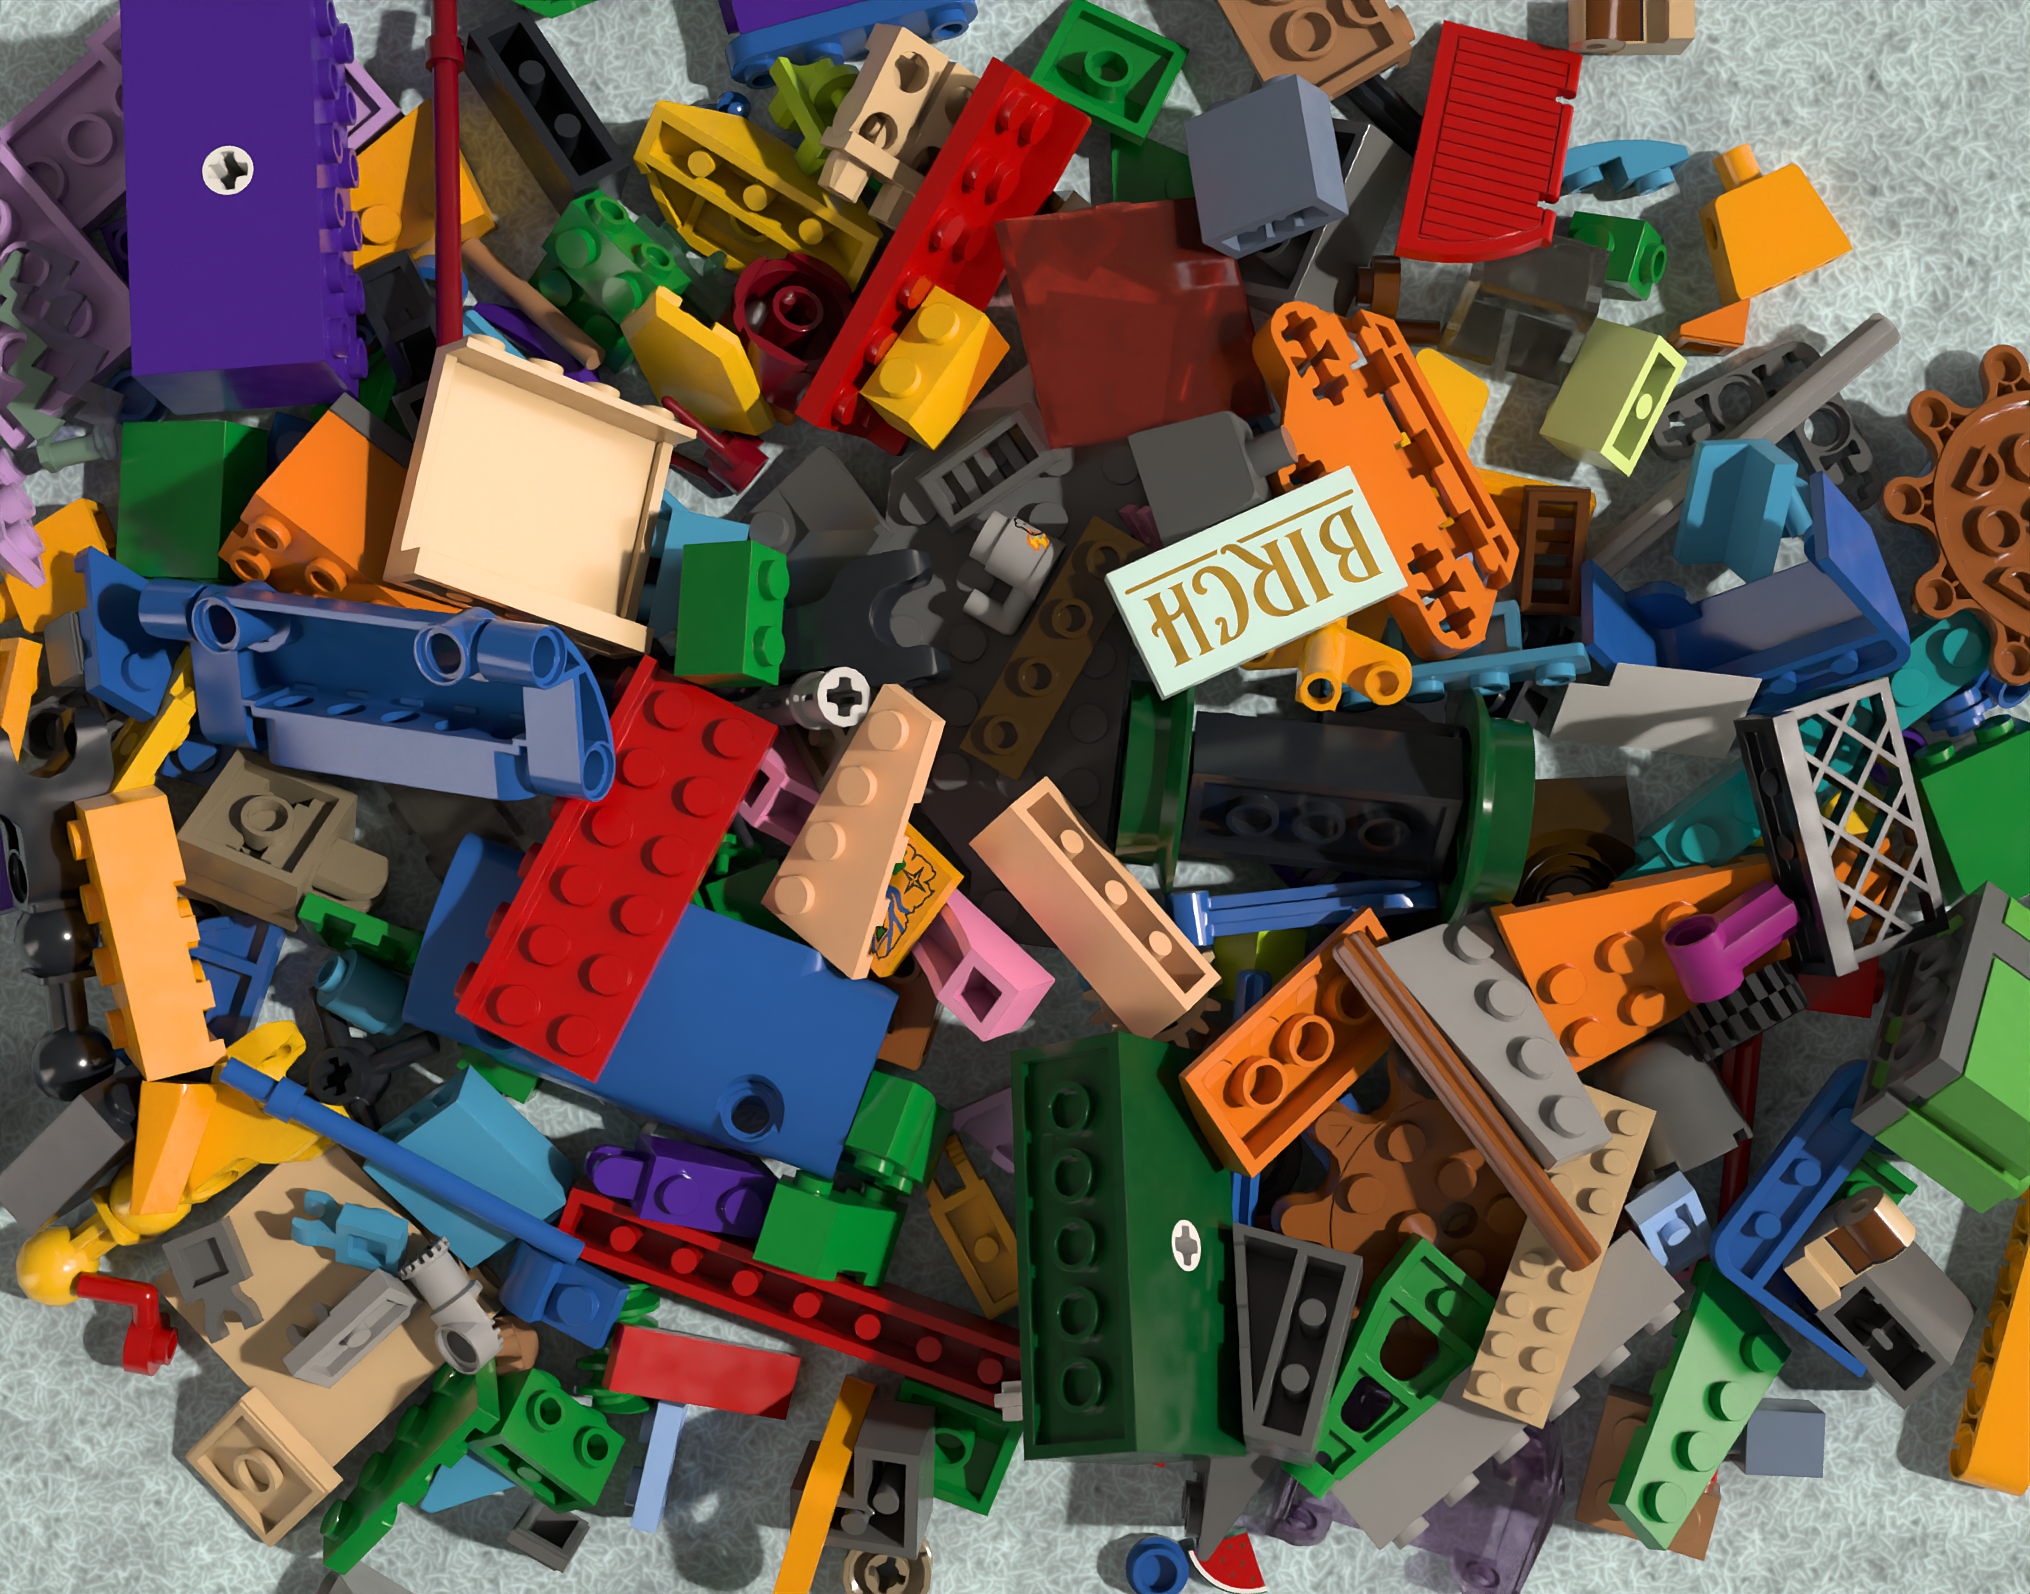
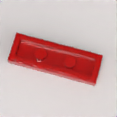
M618 1321L602 1386L614 1392L786 1420L801 1357L785 1351Z

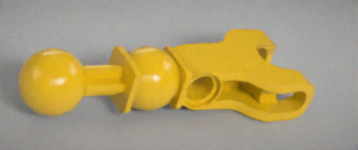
M274 1021L265 1023L252 1030L229 1046L226 1052L228 1060L234 1057L280 1081L283 1076H286V1071L305 1051L306 1042L294 1021ZM227 1062L215 1065L211 1075V1083L219 1084L216 1102L177 1211L141 1216L130 1215L129 1208L134 1160L125 1163L114 1176L111 1186L98 1187L91 1193L98 1212L74 1229L66 1225H51L35 1235L29 1236L18 1251L15 1266L18 1284L32 1301L47 1306L64 1307L81 1299L77 1297V1285L83 1272L98 1274L99 1258L116 1245L126 1246L153 1242L160 1234L179 1226L191 1211L192 1204L206 1202L211 1196L234 1183L259 1163L276 1164L313 1161L337 1142L291 1118L286 1124L263 1112L265 1104L218 1080ZM341 1103L336 1105L323 1104L350 1119Z

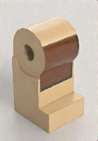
M1568 0L1569 50L1575 53L1681 55L1695 39V0Z
M1880 1186L1866 1187L1845 1200L1842 1198L1821 1211L1784 1259L1783 1269L1819 1311H1822L1841 1298L1840 1288L1874 1266L1885 1264L1903 1253L1913 1241L1916 1228Z

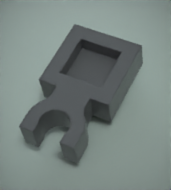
M229 1216L161 1244L186 1305L199 1299L203 1300L206 1307L204 1328L211 1344L230 1335L228 1327L224 1322L226 1310H233L239 1314L244 1330L264 1321L256 1302L247 1296L239 1285L240 1282L254 1275Z

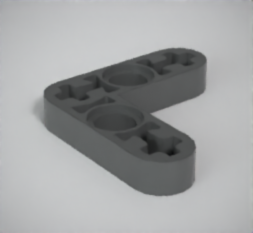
M1792 341L1785 343L1665 405L1648 439L1649 446L1656 455L1665 460L1680 461L1693 456L1695 446L1699 441L1723 439L1768 401L1767 394L1772 398L1791 382L1787 381L1768 392L1765 391L1764 385L1760 382L1785 367L1782 356H1786L1791 364L1801 360L1806 369L1821 358L1815 348L1804 342ZM1757 368L1759 370L1760 380L1752 374L1753 369ZM1726 385H1739L1749 394L1751 406L1744 418L1739 420L1731 419L1720 410L1718 395ZM1838 392L1816 410L1830 415L1835 421L1837 428L1836 437L1830 445L1826 447L1817 446L1809 441L1804 431L1806 419L1788 433L1787 436L1808 476L1823 471L1835 486L1841 484L1844 480L1839 466L1835 462L1823 468L1819 459L1836 454L1848 445L1852 455L1839 460L1849 476L1860 473L1865 484L1857 489L1860 498L1858 502L1851 494L1845 495V497L1858 512L1869 509L1878 501L1883 489V478L1840 392ZM1702 398L1705 415L1711 424L1718 429V433L1715 435L1711 434L1708 422L1686 435L1688 447L1684 448L1679 440L1668 443L1663 435V432L1671 426L1668 416L1673 414L1678 422H1683L1697 415L1703 410L1695 403V399Z

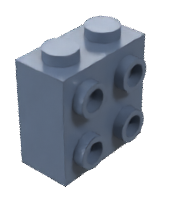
M1285 74L1272 77L1263 83L1261 89L1238 99H1224L1214 102L1207 107L1205 113L1183 122L1204 244L1234 259H1239L1349 215L1328 94L1301 76Z

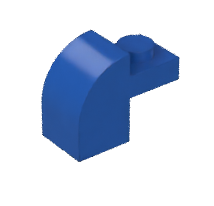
M520 1239L498 1291V1298L508 1310L524 1321L531 1323L541 1320L585 1345L598 1349L607 1345L631 1287L594 1268L595 1263L578 1258L575 1264L570 1266Z

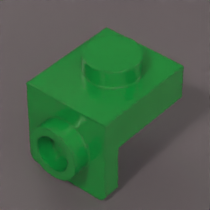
M1574 211L1557 273L1562 278L1571 281L1625 289L1634 299L1647 301L1653 283L1660 281L1666 267L1667 251L1664 239L1644 220Z

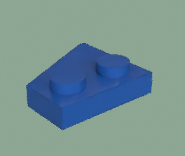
M89 546L77 552L74 558L75 572L84 573L87 607L79 610L81 637L85 641L87 654L83 660L86 691L142 723L156 717L183 641L154 637L145 631L139 619L138 607L141 593L150 581L93 546Z

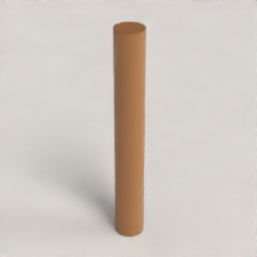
M473 237L462 244V259L588 370H593L603 362L606 351L481 241Z

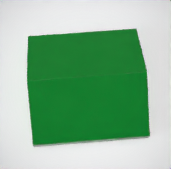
M1073 0L1032 73L1030 80L1089 116L1092 124L1142 146L1162 112L1190 49L1086 0Z
M905 1375L895 1401L936 1407L933 1497L988 1517L1023 1432V1420L1006 1422L1003 1420V1411L1001 1409Z

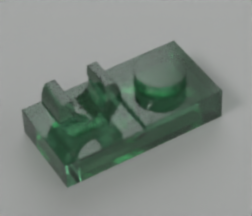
M643 213L634 223L654 243L665 248L674 258L675 264L692 280L681 294V297L710 326L715 322L718 323L736 285L734 283L730 286H724L716 281L718 271L729 262L727 255L722 250L711 254L704 263L702 277L691 266L690 260L686 256L692 248L682 235L667 221H664L657 227Z

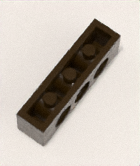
M1093 515L959 748L1016 781L1019 780L1118 609L1104 580L1106 574L1148 556L1151 551L1150 547Z

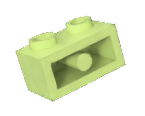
M1596 318L1586 339L1579 345L1576 351L1574 363L1557 397L1553 399L1547 409L1545 421L1539 434L1571 459L1630 477L1687 361L1658 334Z

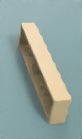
M1583 1084L1613 1139L1603 1149L1549 1171L1545 1168L1544 1172L1600 1245L1602 1253L1588 1267L1581 1271L1571 1272L1565 1267L1527 1216L1462 1395L1463 1398L1543 1429L1657 1112Z

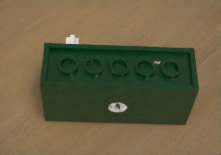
M1121 1031L1010 1051L1021 1380L1002 1382V1393L995 1394L994 1403L995 1408H1002L1004 1421L1023 1420L1024 1461L1143 1465L1247 1457L1243 1435L1230 1170L1224 1168L1202 1133L1186 1101L1178 1075L1203 1053L1201 1051Z

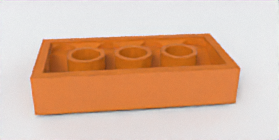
M1361 906L1178 1075L1182 1091L1191 1112L1225 1169L1253 1179L1397 1042L1332 956L1334 946L1352 932L1358 930L1366 934L1375 948L1392 942L1370 907Z

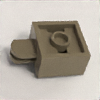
M238 747L176 835L186 877L185 885L180 886L294 933L302 923L298 914L307 892L367 915L377 911L385 903L388 894L390 868L389 861L385 856L353 844L358 794L294 768L275 765L269 758Z

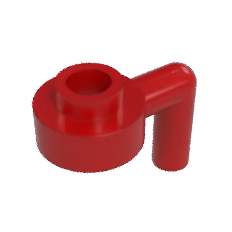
M83 1272L77 1285V1297L132 1307V1320L123 1347L122 1364L124 1371L154 1376L161 1365L168 1366L177 1348L178 1328L170 1326V1316L167 1312L159 1311V1294L156 1287L147 1282Z

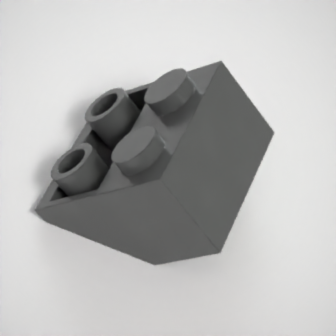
M1914 1240L1895 1259L1885 1264L1874 1266L1840 1288L1841 1298L1822 1311H1819L1804 1293L1796 1302L1828 1338L1867 1366L1868 1369L1863 1375L1882 1395L1904 1410L1953 1365L1977 1310L1976 1306Z

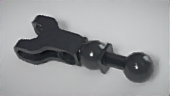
M907 548L853 559L838 573L830 591L821 600L783 610L782 634L785 641V653L779 665L778 686L769 687L794 684L797 678L805 673L826 672L832 668L849 667L857 670L865 677L868 685L875 689H881L883 684H898L908 691L948 679L951 675V667L946 650H937L926 645L903 647L897 643L891 630L892 611L899 599L918 588L929 585L931 582L933 570L930 554ZM596 654L586 660L599 685L609 720L618 705L611 701L614 689L628 666L637 670L642 660L639 656L615 660ZM676 655L657 659L660 669L674 675ZM685 680L728 702L745 700L759 692L763 687L709 688Z
M90 705L70 708L61 713L55 724L54 753L43 767L29 773L18 766L11 747L9 734L0 726V828L7 876L13 895V907L24 911L16 923L14 943L21 959L28 965V968L21 970L22 979L39 986H44L49 1030L44 1032L32 1049L30 1069L37 1086L48 1097L62 1103L73 1102L82 1092L114 1075L117 1059L109 1038L100 1028L89 1024L84 979L97 976L94 961H92V951L100 947L101 934L98 923L88 924L80 896V886L90 884L86 860L76 861L74 859L67 832V822L77 820L74 801L105 795L114 778V765L107 725L104 717Z

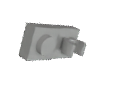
M377 1268L369 1276L357 1281L350 1288L348 1295L336 1307L316 1301L311 1307L317 1315L319 1323L318 1327L311 1333L306 1328L291 1324L287 1328V1337L295 1348L282 1360L292 1377L330 1389L425 1301L412 1282L402 1280L400 1277Z

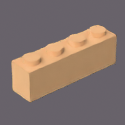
M1047 776L1011 804L969 843L1134 1035L1151 1039L1185 1014L1221 978Z

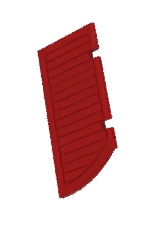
M1447 20L1443 21L1394 256L1437 263H1476L1507 258L1538 247L1548 248L1551 246L1556 213L1553 210L1544 209L1537 205L1538 201H1545L1544 203L1556 204L1559 201L1574 107L1557 102L1556 97H1563L1568 100L1576 98L1583 60L1581 54Z

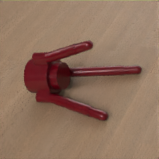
M664 396L661 399V405L671 411L682 425L697 430L696 437L709 447L702 456V459L710 465L709 468L672 450L670 465L702 480L719 495L725 488H728L733 494L739 496L769 460V457L759 449L764 440L758 435L734 432L736 434L734 436L728 430H724L717 436L672 397Z

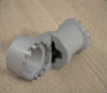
M443 1236L423 1249L425 1251L424 1254L420 1251L415 1254L418 1257L417 1259L415 1257L410 1258L407 1263L399 1268L397 1274L402 1280L410 1279L433 1310L430 1317L439 1328L435 1332V1342L442 1357L457 1371L466 1375L476 1374L503 1349L502 1342L504 1340L503 1336L497 1337L501 1333L499 1327H496L494 1330L492 1328L495 1321L492 1318H488V1314L482 1310L474 1299L481 1292L483 1286L477 1279L472 1281L468 1279L447 1251L450 1243Z

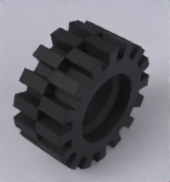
M1780 959L1745 977L1741 985L1733 993L1712 1002L1700 1003L1681 1014L1679 1019L1705 1062H1709L1773 1028L1811 1004L1785 961Z

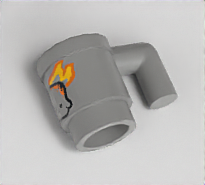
M994 511L978 535L969 557L985 565V571L1013 586L1004 605L974 589L962 611L1001 634L1013 635L1017 633L1033 604L1055 571L1066 550L1067 544L1057 538L1053 539L1015 516L1009 519L1001 513Z

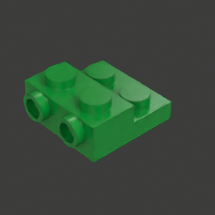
M599 189L570 202L541 247L547 254L528 280V283L606 351L603 363L614 374H617L627 369L636 358L620 328L623 318L633 309L636 310L642 306L649 294L659 285L666 287L680 297L692 280L675 264L674 258L665 248L654 243L629 218L628 212L619 202L608 197Z

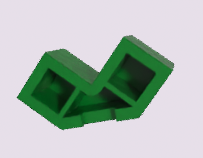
M796 1170L794 1177L783 1174L777 1182L752 1259L814 1279L835 1281L837 1272L856 1277L855 1281L862 1285L882 1287L908 1204L897 1201L898 1194L884 1190L868 1180H863L861 1188L848 1185L845 1194L831 1190L834 1183L833 1180L831 1181L810 1172Z

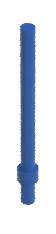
M231 1057L218 1078L219 1081L265 1104L263 1112L287 1124L291 1118L570 1266L575 1264L584 1248L585 1243L304 1095L307 1088L284 1076L280 1081H277L242 1061Z

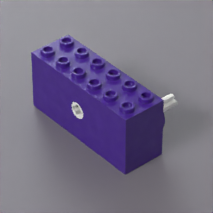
M120 0L132 377L175 415L335 403L344 392L356 401H360L359 379L366 378L368 375V358L362 338H357L356 315L364 314L365 293L360 275L354 274L353 251H361L362 229L357 212L351 211L350 188H358L360 176L356 153L353 148H348L347 126L356 125L357 120L353 90L350 85H345V64L353 63L354 60L353 39L349 25L339 22L336 17L333 0Z

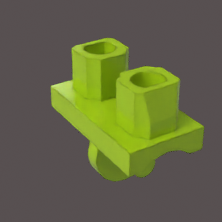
M777 57L768 71L779 90L767 108L775 123L785 131L803 132L805 139L796 150L794 158L804 174L820 177L825 161L831 151L821 146L819 142L828 126L832 127L837 109L844 97L852 89L860 71L856 66L850 64L835 66L830 58L822 59L810 65L798 66L792 64L786 57Z

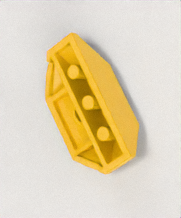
M666 100L656 102L633 159L641 174H646L654 199L674 236L738 276L756 259L768 256L766 261L785 259L787 253H802L815 257L833 267L845 278L852 292L858 289L884 236L875 220L868 215L869 211L860 197L856 203L848 202L819 186V176H807L801 171L794 158L797 149L746 118Z

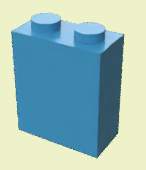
M471 1065L464 1068L377 1131L383 1137L548 1224L560 1216L565 1209L576 1166ZM366 1158L362 1168L438 1239L445 1236L450 1243L449 1249L470 1269L492 1254L496 1257L506 1254L519 1241V1238Z

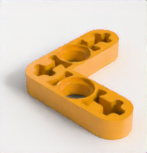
M849 1374L845 1376L803 1491L773 1594L809 1593L837 1500L854 1454V1446L876 1389V1383Z

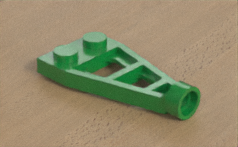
M1413 1232L1372 1284L1346 1340L1316 1453L1317 1455L1319 1451L1326 1452L1330 1460L1322 1466L1314 1460L1312 1469L1282 1461L1279 1466L1318 1499L1322 1500L1337 1479L1341 1481L1442 1399L1450 1382L1475 1361L1497 1300L1424 1237ZM1402 1316H1411L1437 1338L1439 1351L1436 1358L1415 1376L1399 1380L1393 1378L1383 1369L1380 1362V1350L1393 1322ZM1364 1376H1369L1389 1392L1391 1401L1389 1406L1366 1429L1353 1431L1343 1423L1341 1408L1357 1381Z

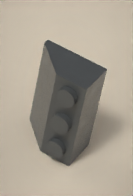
M1332 118L1349 215L1239 259L1228 256L1218 293L1271 316L1285 303L1299 301L1315 305L1320 310L1329 313L1335 312L1336 315L1345 318L1355 296L1358 267L1368 266L1414 158L1371 123Z

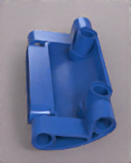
M155 578L146 585L141 593L138 615L145 631L154 637L190 642L200 725L207 740L215 744L260 751L269 749L270 761L279 766L495 800H523L546 794L596 802L602 800L608 794L613 784L616 765L613 735L607 708L599 685L588 663L577 647L555 626L499 619L490 610L481 607L468 608L455 614L277 592L270 585L259 580H251L236 586L171 578Z
M471 832L465 835L445 877L423 937L403 1008V1022L484 1051L488 1057L496 1062L506 1064L739 1152L759 1153L832 1181L845 1149L846 1138L901 994L900 991L865 978L852 980L815 949L690 903L597 1084H594L509 1041H495L489 1037V1031L464 1020L455 1013L460 1001L453 997L456 984L466 966L471 961L480 964L492 941L485 936L489 922L503 901L512 904L524 881L518 878L517 874L526 854L523 851ZM756 1083L763 1084V1085L767 1086L768 1088H766V1087H764V1086H761V1085H758V1084H756ZM746 1105L758 1106L768 1115L769 1122L765 1128L757 1133H743L736 1129L731 1120L736 1110Z

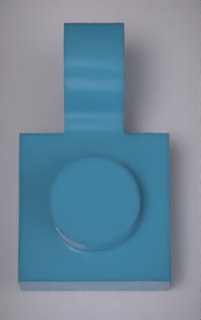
M315 1190L306 1192L304 1196V1212L318 1216L320 1219L307 1221L303 1218L294 1217L291 1222V1239L304 1246H323L335 1249L336 1262L372 1272L378 1268L397 1277L399 1276L397 1271L407 1259L409 1220L394 1216L384 1209H368L347 1202L342 1211H340L336 1201L329 1194Z

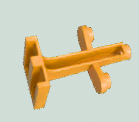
M1385 600L1379 601L1239 665V667L1247 671L1297 668L1295 701L1304 703L1315 711H1335L1342 693V682L1378 705H1390L1400 701L1406 696L1412 683V668L1408 658L1402 652L1380 643L1390 612ZM1318 678L1329 680V696L1325 698L1312 696L1308 692L1307 687L1313 680Z

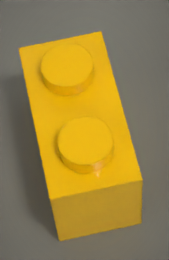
M935 285L859 393L889 425L936 453L1008 352L1010 346L985 313Z

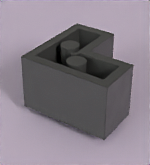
M872 1398L854 1446V1454L837 1500L824 1546L917 1560L933 1511L936 1407ZM809 1441L790 1488V1534L821 1441Z

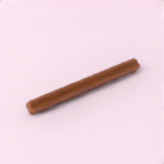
M1358 930L1337 943L1332 949L1334 959L1565 1267L1571 1272L1581 1271L1588 1267L1602 1253L1600 1245L1366 934Z

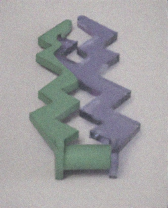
M28 240L26 242L27 249L54 266L35 294L52 305L41 320L23 312L38 286L17 283L25 255L18 250L13 251L0 270V295L7 298L0 306V321L27 335L24 347L8 371V374L27 386L6 407L37 441L36 450L39 463L50 473H56L64 467L101 458L105 460L113 459L120 452L116 437L112 431L128 396L92 382L110 351L69 333V323L88 298L85 294L64 288L80 261L39 242ZM51 348L75 359V362L57 390L87 401L74 418L95 425L92 428L91 434L55 442L52 437L66 421L37 410L59 379L35 368Z

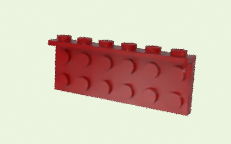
M992 57L796 409L795 414L815 427L865 438L892 456L901 457L905 453L912 438L889 425L859 392L935 285L981 312H985L1090 127L1091 118L1057 98L1014 68Z
M646 654L642 658L637 670L630 666L625 669L612 695L611 701L618 704L609 720L613 735L616 765L613 784L608 794L602 800L596 802L556 796L549 813V818L555 821L544 844L535 841L528 849L517 874L518 878L524 880L512 904L503 901L496 909L485 934L487 938L492 940L480 964L471 961L466 966L453 993V997L460 1000L455 1013L464 1020L594 1084H597L779 733L777 725L660 669L658 660Z

